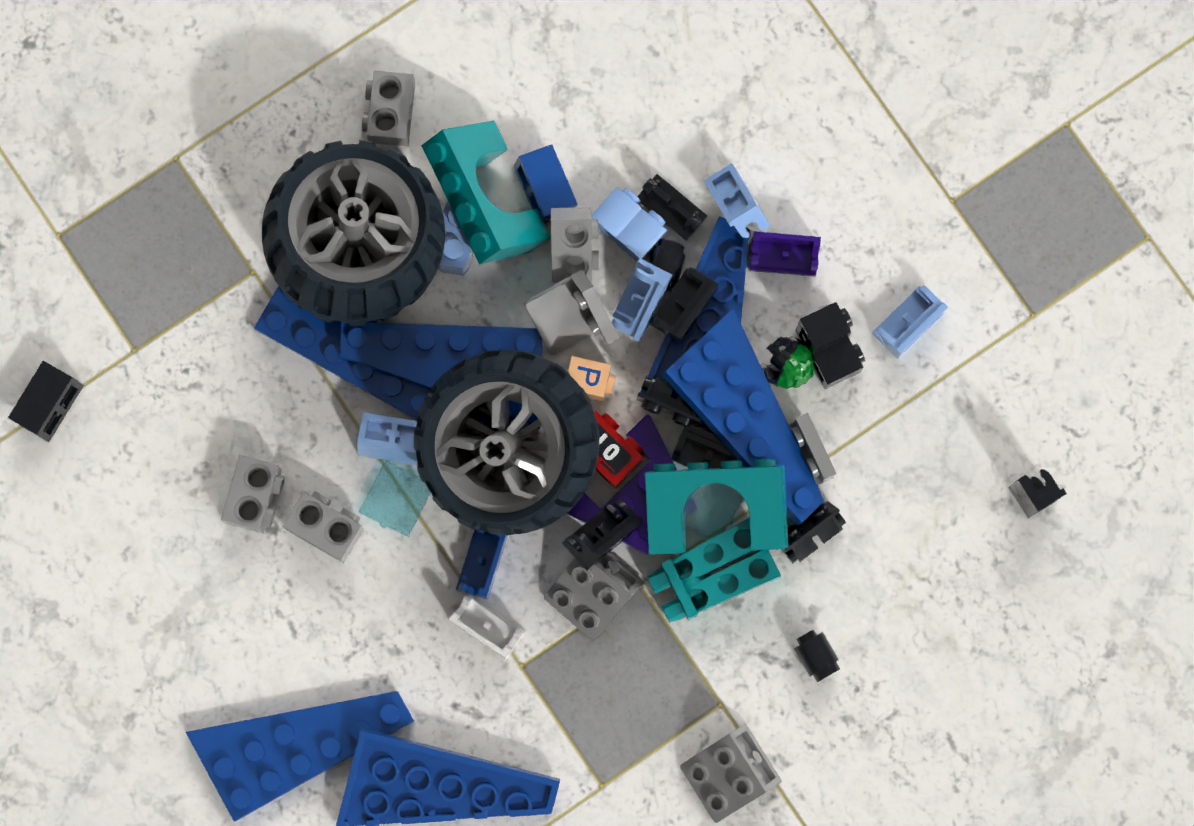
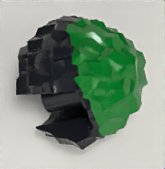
M792 336L779 337L766 348L773 354L770 359V365L761 363L762 370L769 383L785 389L791 387L798 388L806 384L813 377L814 359L807 344L802 340Z

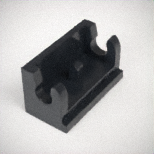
M692 267L686 268L649 324L680 344L717 291L718 283Z
M42 361L8 418L43 440L50 442L84 385L70 375Z
M694 425L690 427L684 426L672 455L673 462L688 467L687 463L708 462V468H722V461H739L715 434Z
M1041 469L1039 473L1045 480V486L1037 477L1032 476L1029 478L1027 475H1024L1008 487L1028 519L1067 494L1064 488L1060 490L1051 474L1044 469Z
M620 499L613 503L616 509L611 504H608L602 511L562 542L586 571L626 540L643 522V519L640 516L637 517L627 504Z

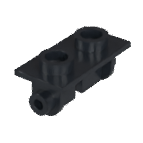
M658 174L653 179L647 180L642 187L643 190L637 196L644 207L660 215L666 222L665 224L685 241L707 218L703 211Z
M646 376L641 389L647 392L645 395L642 393L637 395V401L642 402L641 408L657 415L660 414V411L673 416L672 421L681 426L686 425L690 427L692 424L699 426L701 419L695 417L696 413L680 395H678L677 400L671 397L674 388L668 382L655 376L653 378Z
M829 501L822 503L801 524L788 526L789 547L783 550L786 551L785 555L792 564L797 560L799 562L803 561L818 549V546L812 539L814 536L817 535L821 542L825 544L843 530L842 526L846 524V521L839 513L840 510Z

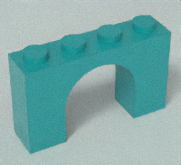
M494 120L442 129L421 145L479 265L530 253L551 239V235L537 208L518 213L502 211L487 199L478 184L476 167L488 165L508 150Z
M776 459L755 460L756 466L742 467V461H722V468H708V462L687 463L688 469L674 470V464H655L654 471L645 472L649 555L678 554L687 551L685 520L687 503L697 489L712 483L732 487L744 498L750 515L751 551L788 548L785 465H776Z

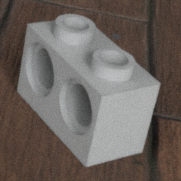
M374 71L373 81L367 80L365 100H370L369 113H363L362 132L367 133L368 141L375 142L376 144L409 146L415 91L413 74ZM387 86H394L399 90L397 95L391 99L382 97L381 92ZM384 118H391L395 121L394 127L388 131L378 129L377 125Z
M591 207L551 208L552 283H558L580 270H583L587 278L592 282V270H599V250H592V239H598V219H591ZM571 225H579L583 228V231L578 234H572L566 229ZM573 256H578L584 260L579 265H572L567 262Z
M239 455L221 521L225 524L264 534L265 527H271L274 520L276 508L271 507L274 495H280L284 485L285 475H281L282 469L279 465ZM257 471H265L268 475L267 483L259 488L253 487L251 485L252 475ZM248 503L257 504L259 509L257 516L252 520H244L241 514L243 507Z
M316 491L311 496L303 492L282 527L344 563L364 530L363 526L358 523L360 517L345 508L341 512L329 507L331 500ZM316 508L319 510L320 516L315 524L306 525L303 523L302 515L306 509ZM340 524L346 525L349 529L348 537L341 542L333 541L331 538L332 529Z

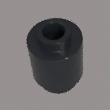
M661 239L658 246L653 248L649 263L673 275L665 290L669 291L670 288H674L680 279L686 257L683 253L685 247L678 242Z
M813 629L796 639L799 646L795 647L794 650L810 677L813 675L816 682L840 670L837 664L839 659L823 632L817 635Z

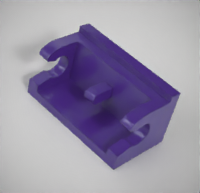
M754 231L750 271L816 277L821 237Z

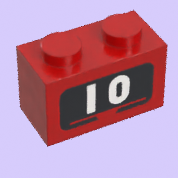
M595 411L594 414L598 421L600 434L596 471L616 489L644 461V457L640 454L643 448L630 436L625 440L616 431L620 426L607 413L601 416Z

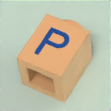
M575 356L571 357L568 372L579 386L584 389L589 399L604 402L605 394L612 395L616 375L610 374V364Z

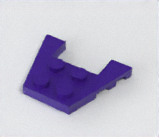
M647 413L626 434V437H632L643 448L642 453L650 461L602 508H599L584 493L576 505L566 514L585 524L608 504H611L616 509L613 503L620 499L627 504L637 517L640 516L643 519L641 525L622 543L649 555L645 472L654 471L655 464H674L651 416ZM691 497L687 503L685 519L696 509Z

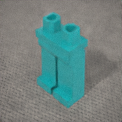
M750 517L672 561L670 559L661 563L662 568L647 578L655 595L672 587L677 599L661 606L669 623L686 617L689 621L697 617L701 612L781 577L769 550H762L718 573L706 577L707 574L757 551H751Z

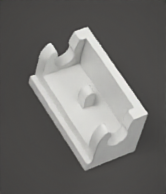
M471 594L463 598L462 604L449 619L451 623L506 660L525 633L523 629Z

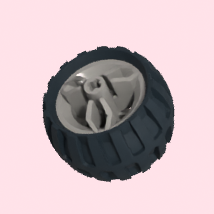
M359 140V144L344 145L342 141H335L325 144L324 149L319 152L308 151L295 160L293 166L288 171L282 173L272 188L264 209L262 246L266 263L275 282L296 306L311 312L316 318L329 323L339 321L349 323V326H363L369 321L378 319L385 321L398 315L402 309L415 303L426 291L437 273L444 251V216L440 201L430 181L419 168L413 167L408 162L406 156L392 148L388 149V151L377 148L375 142ZM365 201L371 203L369 207L367 206ZM335 204L338 208V215L329 206ZM368 251L379 261L373 264L368 256ZM339 258L343 263L342 266L336 265Z
M502 349L483 352L469 357L453 366L437 380L425 397L419 410L413 444L416 451L417 470L421 481L426 484L433 496L432 499L442 510L447 511L458 519L459 523L471 529L489 532L493 535H514L544 528L560 519L576 505L587 490L595 473L599 457L600 434L591 401L584 389L570 376L569 372L557 363L538 354L521 350ZM509 400L522 404V410L511 422ZM486 402L491 416L478 411V407ZM534 413L538 419L528 424L526 421ZM543 425L546 435L539 434L533 438V430ZM468 426H471L489 436L486 437L467 433ZM480 446V455L472 459L469 450H475ZM524 448L547 451V457L544 459ZM482 461L487 463L482 470L477 467ZM502 464H504V471H502L504 483L492 479L493 472ZM522 468L537 475V477L528 481Z

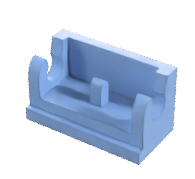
M733 163L704 180L730 227L734 225L742 237H749L746 229L749 223L755 222L762 231L770 227L765 215Z
M640 258L612 315L614 317L612 320L613 326L639 342L648 329L649 322L653 318L673 275Z
M919 286L872 334L898 359L945 313L948 306L938 299L926 286Z
M363 412L357 439L358 456L417 466L416 451L413 444L417 421Z

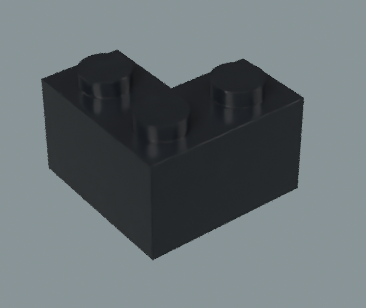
M837 302L801 318L795 330L799 339L805 342L811 351V356L814 359V369L824 389H828L861 373L864 368L862 363L865 362V357L857 343L852 345L849 339L851 334L850 327L853 326L852 319L846 308L840 309Z

